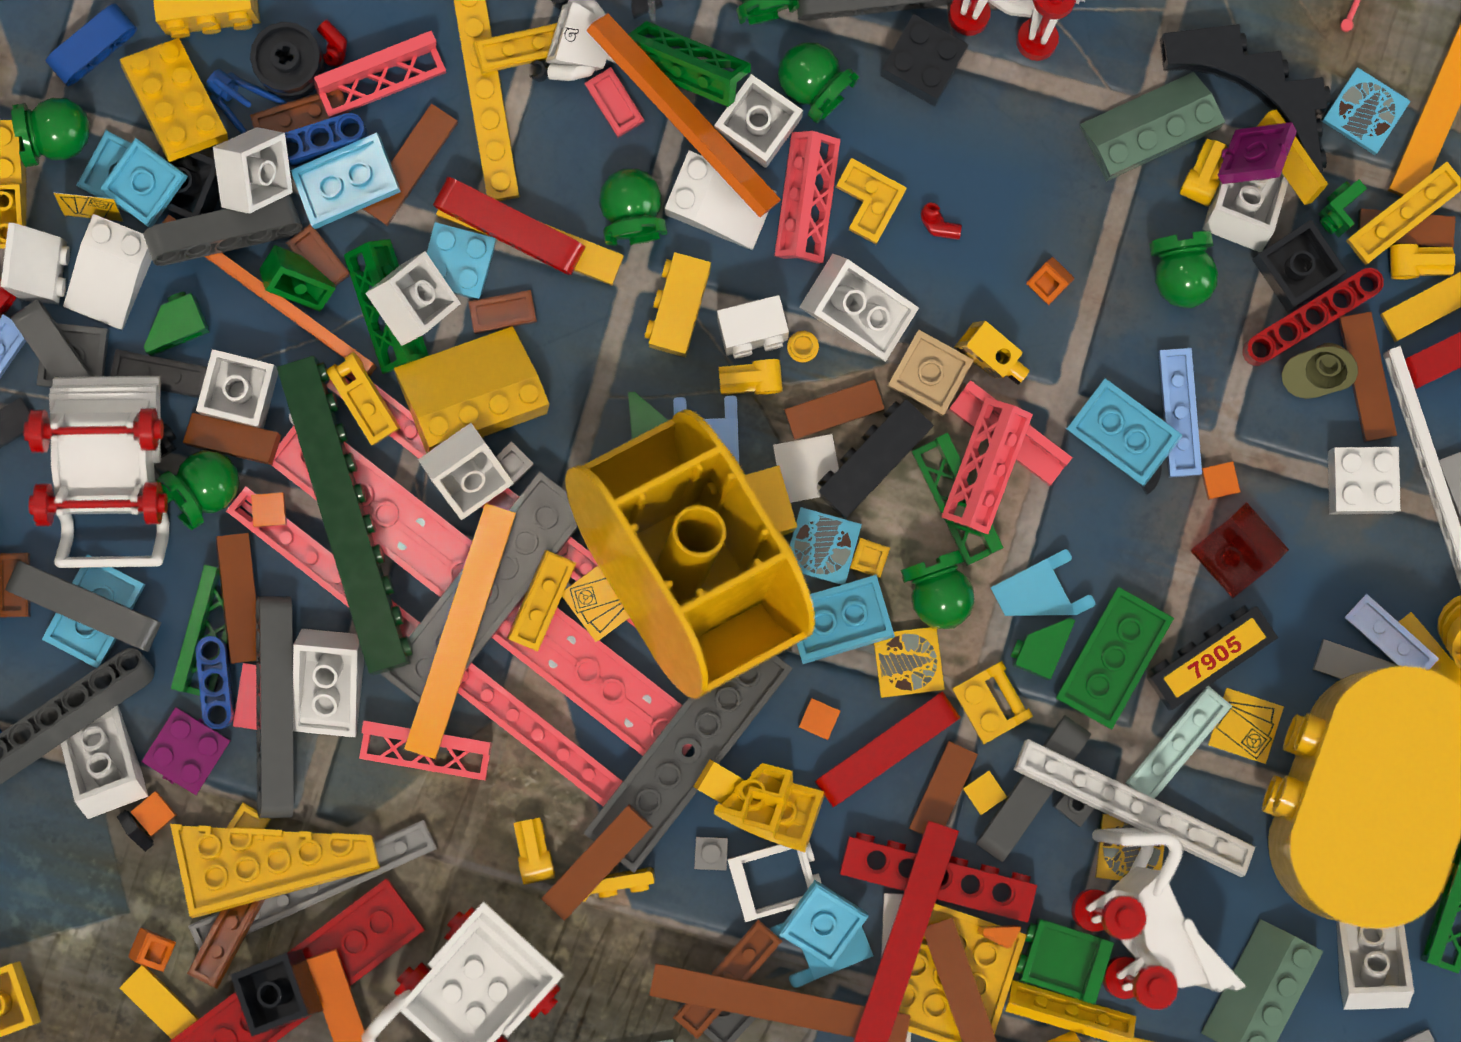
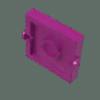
M1293 123L1236 129L1229 147L1222 150L1223 162L1218 173L1222 184L1280 177L1297 132Z
M175 707L141 762L162 774V778L168 780L171 784L175 782L194 795H197L231 740L205 725L202 718L198 720L180 708Z

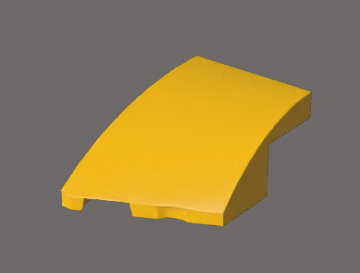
M761 763L747 780L742 781L735 787L734 792L722 804L718 803L715 806L714 814L751 834L788 848L806 852L824 799V791L793 783V771Z

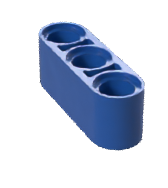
M111 4L52 51L47 57L46 63L66 86H71L135 34L137 27L117 4Z
M345 113L285 132L286 145L292 142L299 144L297 153L293 156H288L289 166H298L313 161L367 137V128L362 119L357 114ZM348 124H358L359 132L355 136L348 137L344 135V128ZM319 133L329 135V140L324 146L314 145V138Z
M207 636L202 638L196 646L202 717L208 727L224 729L232 724L235 715L228 648L222 639ZM210 642H216L220 647V654L214 660H209L204 655V648ZM215 673L223 678V686L217 692L211 691L207 685L208 678ZM218 705L224 707L227 713L225 721L221 724L214 723L210 716L212 709Z

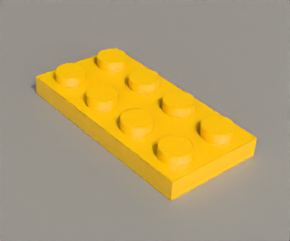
M179 38L120 59L121 67L168 162L228 140L227 131Z

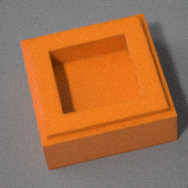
M1233 461L1202 468V477L1208 500L1240 493Z
M285 493L251 495L253 527L287 525Z
M811 698L799 728L828 740L840 710Z
M154 791L131 811L132 815L150 836H154L177 816L157 791Z

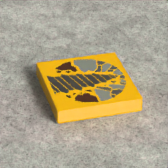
M928 627L894 632V638L874 643L881 698L945 690L937 629Z
M1102 814L1100 829L1133 827L1108 814ZM1099 842L1095 878L1120 881L1130 872L1141 846H1123ZM1154 845L1153 854L1146 868L1161 870L1165 845Z

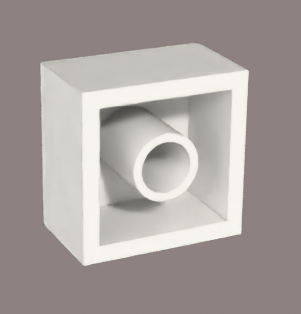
M751 74L736 94L735 102L726 108L714 125V128L727 142L764 168H767L802 119L803 110Z
M256 127L213 147L221 208L250 214L293 193L284 132Z
M426 251L402 263L365 293L401 346L424 335L461 304Z
M779 295L717 311V321L726 356L733 354L734 359H739L752 355L753 349L764 347L765 351H771L783 347L784 341H788L789 331Z
M212 349L196 412L204 416L264 429L278 377L277 367L274 364Z
M472 423L418 459L432 482L460 520H463L514 484Z
M1337 447L1329 450V514H1393L1401 511L1399 447Z

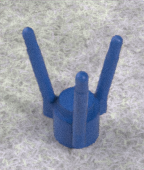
M221 69L215 70L205 83V89L212 93L210 100L220 107L241 134L247 132V130L223 101H230L234 98L246 107L251 106V102L237 92V85L280 105L287 103L286 100L239 78L234 73L226 74Z

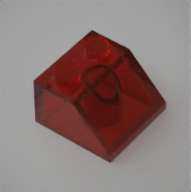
M1246 502L1190 551L1226 592L1234 598L1271 569L1289 549Z

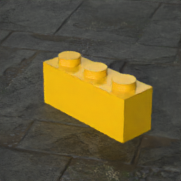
M674 252L672 260L666 259L662 277L667 280L664 290H657L653 308H657L658 312L655 321L649 320L645 333V338L650 339L649 348L686 358L710 274L711 262Z

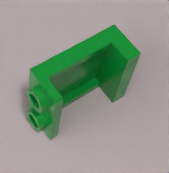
M1040 918L1036 919L1035 924L1030 922L1025 941L1029 942L1026 955L1021 953L1015 972L1020 973L1018 979L1095 1005L1114 942Z

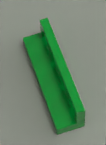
M648 21L628 34L676 86L727 107L735 102L736 83L751 72V63ZM650 34L656 38H647L645 35ZM673 46H679V47H681V48L674 49V48H671V47H673ZM696 57H706L708 59H698ZM723 68H733L735 70L730 72Z
M391 240L366 242L344 254L382 374L394 371L395 367L429 356L422 336L401 346L386 323L384 332H382L377 323L380 314L365 294L369 286H375L399 267ZM360 255H363L366 264L364 272L360 270L356 259ZM389 345L393 347L397 358L392 363L387 353Z
M948 433L912 451L913 457L941 514L945 508L943 501L947 502L948 497L942 496L938 492L937 485L940 477L955 481L962 462ZM937 447L943 458L939 471L927 467L921 454ZM944 465H946L950 474L942 472ZM929 472L937 475L935 483ZM968 475L967 482L970 486L972 484V481ZM963 499L964 503L958 502L957 506L966 508L965 499ZM944 519L963 556L966 566L1004 548L993 525L989 534H985ZM957 529L965 532L963 539H961ZM968 533L981 537L986 550L970 557L965 547Z
M204 564L171 686L173 690L200 696L199 689L190 687L193 674L197 672L196 646L198 642L207 636L218 637L217 634L223 631L221 639L227 644L225 624L214 630L208 620L211 611L220 606L223 608L222 597L217 590L220 578L219 568ZM216 596L219 602L212 605L214 597ZM207 626L211 633L204 636ZM220 647L218 649L217 655L209 660H214L219 656ZM217 673L210 676L208 688L213 692L216 690L219 674Z
M1461 839L1452 862L1455 863L1444 893H1442L1420 961L1458 974L1461 968V941L1458 944L1456 938L1461 936V931L1453 934L1451 929L1457 912L1461 911ZM1452 941L1457 951L1453 965L1441 961L1446 944Z

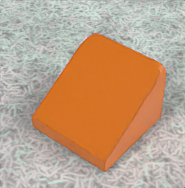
M1051 257L1026 284L1044 302L1050 305L1074 280V277L1055 258Z
M982 926L977 931L978 934L1004 948H1011L1021 930V926Z
M140 928L130 950L129 958L135 963L164 972L176 942L147 929Z

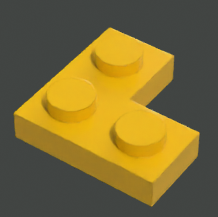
M853 158L850 159L836 185V188L863 202L849 230L877 245L907 187Z

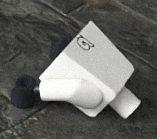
M551 0L554 7L561 9L546 59V62L550 63V65L547 67L541 61H533L531 63L532 66L542 67L540 75H529L533 80L542 82L547 77L550 80H578L590 77L594 71L603 69L606 60L616 63L587 32L588 27L593 22L606 15L597 1Z

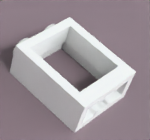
M809 842L806 852L797 850L807 888L810 887L814 880L821 883L819 873L812 875L809 862L815 861ZM777 844L727 859L745 922L793 909L803 897L800 896L755 909L742 863L791 850L792 848Z

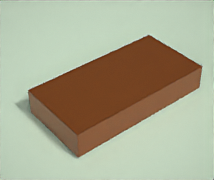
M311 224L286 242L292 252L302 255L332 281L335 286L350 276L348 270Z
M531 290L468 301L475 334L537 322Z
M0 553V618L31 617L30 601L5 590L17 561L19 560L30 565V553Z

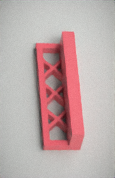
M431 30L315 76L314 86L328 118H332L446 73V69L436 49V39ZM430 53L437 67L424 72L414 68L418 57ZM412 60L410 66L405 64V62ZM397 66L407 70L404 81L394 83L386 80L385 76L388 69ZM383 71L381 77L375 75ZM411 72L417 74L416 76L409 78ZM369 78L378 82L375 92L369 95L355 90L362 79ZM354 83L351 89L348 88V87H345V86H347V85H349V84ZM382 84L389 86L380 90ZM337 89L349 94L346 103L332 109L326 95ZM353 96L359 98L354 101H351Z
M816 131L792 132L775 257L783 259L799 258L813 263H823L841 139ZM821 142L829 145L827 158L824 161L820 155ZM819 173L824 181L823 189L818 191L815 185L816 176ZM816 204L819 210V218L814 223L811 217V210ZM812 236L815 242L813 254L806 252L807 239Z
M970 380L949 410L974 428L985 398H995ZM993 408L989 419L991 426L998 422L1002 409ZM1029 425L1016 461L1047 485L1051 486L1073 457Z
M988 397L985 398L942 513V518L989 534L1033 414L1017 406ZM993 408L1002 409L998 422L991 426L989 419ZM988 439L989 446L987 452L980 456L978 451L980 443ZM976 469L978 473L976 481L969 486L967 482L968 475L972 470ZM965 499L967 505L963 516L954 515L958 502Z
M363 720L361 731L363 739L359 759L486 781L492 749L491 742L444 734L440 747L447 748L454 759L443 767L436 766L430 757L423 755L418 756L412 761L404 760L397 748L407 742L411 728ZM371 735L384 737L391 748L380 756L368 754ZM390 738L402 741L394 745ZM452 749L465 752L457 756ZM394 752L398 759L386 756ZM470 752L483 754L480 773L467 771L460 759ZM425 757L429 764L419 763L418 761ZM457 763L461 770L449 767Z

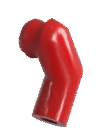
M327 19L317 28L320 35L328 42L323 59L329 66H339L346 58L347 40Z
M936 203L924 205L921 211V221L931 235L960 240L962 224L945 222L939 212L940 207Z

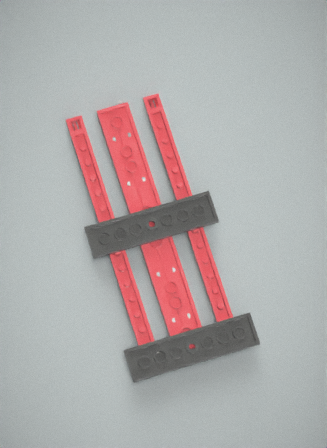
M352 372L346 375L352 381L356 379ZM345 378L348 384L351 383L347 378ZM330 379L326 384L327 388L342 399ZM374 384L401 427L389 436L420 459L427 453L410 411ZM290 413V414H289V420H290V422L294 425L293 420H292V417H291V413ZM293 426L279 443L272 466L316 500L297 433ZM344 442L347 454L352 453L356 462L357 471L353 472L356 484H362L367 501L362 503L365 515L371 514L376 532L371 533L374 544H380L385 555L440 597L421 622L399 606L404 624L399 625L402 636H408L413 650V655L409 656L411 664L380 673L419 704L472 540L353 447ZM539 471L520 497L507 488L486 503L514 512L516 517L458 694L603 806L584 831V834L591 840L595 841L629 804L653 826L620 861L635 873L698 790L693 786L709 759L717 764L722 761L793 668L775 655L697 699L689 697L682 705L600 640L595 642L586 629L559 608L555 611L538 651L509 640L507 638L545 549L576 562L571 574V578L575 581H578L598 566L590 551L571 537L578 526L569 504L567 492ZM245 486L226 512L349 607L333 554L288 518H286L287 525L253 527V517L242 510L240 506L252 514V506L250 505L252 504L251 495L256 493ZM392 601L393 607L398 605ZM630 618L626 620V621L629 622L632 626L635 627V625L633 624V622L631 621ZM491 638L643 756L624 781L472 663ZM693 746L695 749L694 754L691 757H686V753Z

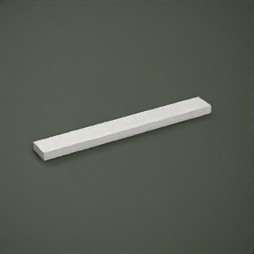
M1401 346L1386 351L1383 357L1461 589V526Z
M1029 739L1024 741L1013 770L1144 832L1164 831L1172 833L1179 839L1182 850L1239 877L1246 875L1256 846Z

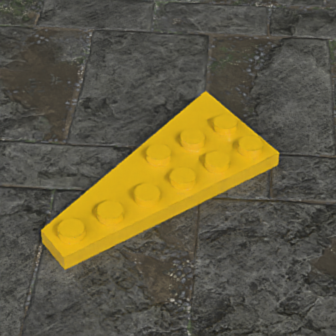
M170 824L189 916L191 918L380 869L372 835L321 834L308 831L286 832L272 829L216 828L202 825L198 827Z

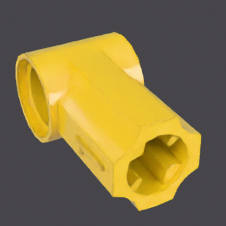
M1205 140L1193 169L1189 170L1179 192L1180 195L1207 207L1210 205L1220 183L1218 181V173L1223 162L1222 150L1228 148L1226 144L1217 140Z
M1417 244L1390 246L1391 279L1405 280L1419 278V276L1454 274L1455 253L1453 247H1419Z
M779 359L753 361L752 364L719 367L721 395L749 392L765 395L783 392Z
M541 817L515 822L514 828L520 853L518 863L523 885L555 879L553 860L550 850H547Z

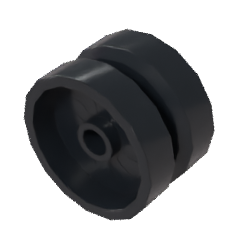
M279 22L269 25L257 35L251 47L250 61L253 72L268 92L280 98L297 99L307 96L316 89L314 77L324 73L325 61L318 42L308 29L297 23ZM293 58L292 62L287 60L286 65H284L286 59Z

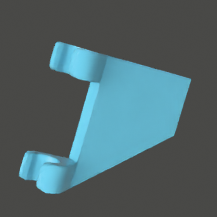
M1067 549L990 587L1005 616L1078 615L1094 607L1096 603L1091 595H1087L1073 603H1070L1054 569L1071 561L1072 556Z
M783 923L770 928L779 938H783L778 933ZM861 926L833 967H830L802 949L809 968L791 974L789 981L792 987L798 988L873 957L874 955L863 927Z

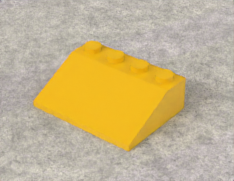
M513 326L394 368L426 453L470 423L473 424L480 436L484 437L540 417L548 412L549 401L539 376Z

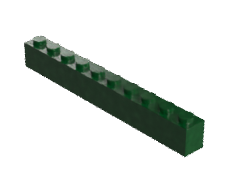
M310 356L278 366L277 370L369 674L377 675L411 664L409 656L413 655V650L408 636L403 637L399 625L404 624L398 605L393 607L390 594L394 593V587L390 576H384L381 564L385 563L384 554L380 544L375 545L371 533L376 532L371 514L365 515L362 503L367 501L362 484H356L353 472L357 471V466L353 454H347L344 442L348 441V436L344 424L338 423L335 416V411H339L336 397L333 392L328 393L325 383L330 380L326 371L327 367L324 362L319 363L315 356Z

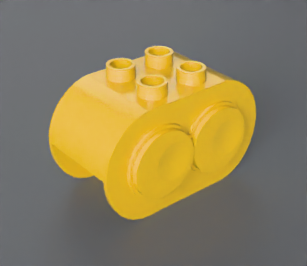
M688 409L676 413L671 420L584 465H576L567 471L565 483L569 504L590 553L654 659L670 681L682 693L690 698L697 699L812 635L815 627L814 608L808 587L792 549L781 532L768 518L752 492L749 482L733 454L700 415Z
M1413 666L1389 667L1355 673L1329 687L1315 702L1310 714L1307 713L1305 717L1296 714L1293 717L1285 736L1283 751L1294 754L1295 758L1288 776L1285 775L1282 778L1274 775L1263 799L1262 812L1274 816L1268 835L1269 856L1278 881L1295 902L1311 913L1330 920L1364 928H1390L1415 920L1435 903L1444 886L1461 837V687L1439 673Z

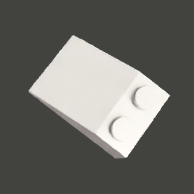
M690 150L687 153L664 208L666 216L752 251L768 215L767 212L762 217H759L702 155Z
M1282 172L1278 178L1222 184L1219 179L1220 183L1210 203L1202 230L1211 231L1214 235L1262 252L1275 231L1288 186L1287 179Z
M93 214L80 245L63 307L123 331L152 261L143 233Z
M8 223L0 287L22 301L33 302L39 299L41 303L59 304L60 297H64L66 292V278L62 277L64 265H68L70 260V247L67 246V242L61 237L16 223Z
M835 254L831 255L799 307L885 362L919 307L849 259Z
M301 629L293 644V731L356 737L364 670V655L357 634Z
M118 705L61 743L74 801L87 819L148 797L142 770Z
M1336 921L1339 981L1343 1010L1408 1008L1414 994V986L1404 924L1396 927L1375 929Z

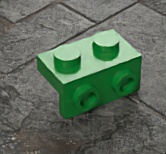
M1360 179L1352 185L1346 181L1326 198L1330 203L1318 214L1322 218L1320 220L1321 225L1329 234L1335 233L1337 237H1340L1355 224L1343 209L1367 189Z

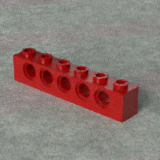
M856 832L855 838L848 836L839 870L840 875L902 891L905 890L909 877L901 876L898 866L904 859H912L914 861L916 853L905 851L906 844L891 840L887 841L886 846L874 843L875 836ZM873 851H881L885 856V863L879 869H872L867 864V857ZM954 856L950 857L946 869L947 879L941 884L937 900L1028 923L1037 889L1036 884L1030 883L1031 876L1012 872L1010 878L999 875L1000 868L981 864L979 870L967 867L969 860ZM967 875H974L978 880V887L972 893H965L961 888V881ZM998 883H1005L1009 888V896L1004 901H996L992 895V890Z

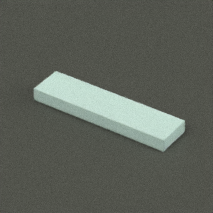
M1207 686L1127 779L1125 784L1155 799L1230 710L1232 705L1211 687Z

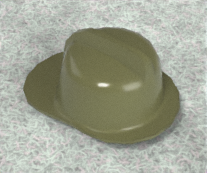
M1323 343L1312 350L1291 357L1284 365L1281 375L1283 385L1288 392L1296 397L1309 399L1350 387L1356 381L1358 366L1349 350L1346 351L1335 343Z

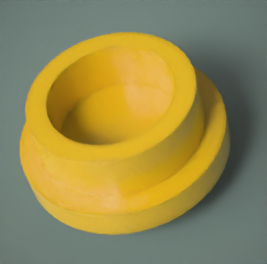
M798 331L789 338L787 350L793 360L806 363L816 357L819 343L812 333Z

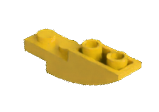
M0 120V249H5L8 223L26 226V168L19 154L22 151V136L15 137L12 120Z

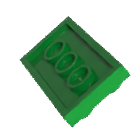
M1117 587L1055 699L1112 730L1174 618L1124 589Z

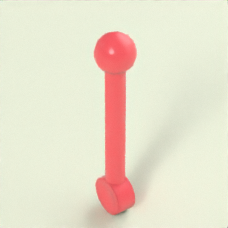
M1361 0L1353 1L1347 18L1340 23V29L1343 32L1352 30V20Z

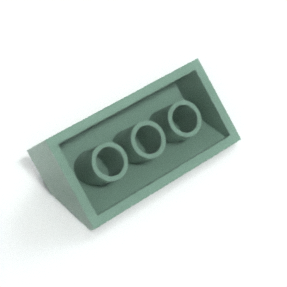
M1192 72L1083 122L1079 126L1107 182L1219 130L1224 125L1225 120L1212 93L1198 76Z
M1259 919L1233 969L1234 974L1244 983L1245 987L1237 991L1228 988L1222 991L1201 1034L1216 1042H1277L1324 951Z

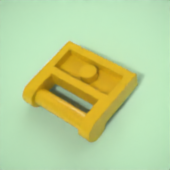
M1003 661L996 663L952 688L953 693L983 745L1033 717L1030 709H1026L1006 675L1004 670L1007 668ZM992 677L995 679L1015 715L1008 720L1005 718L985 682Z

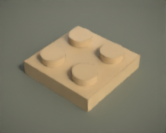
M918 329L888 387L933 412L944 416L974 360Z

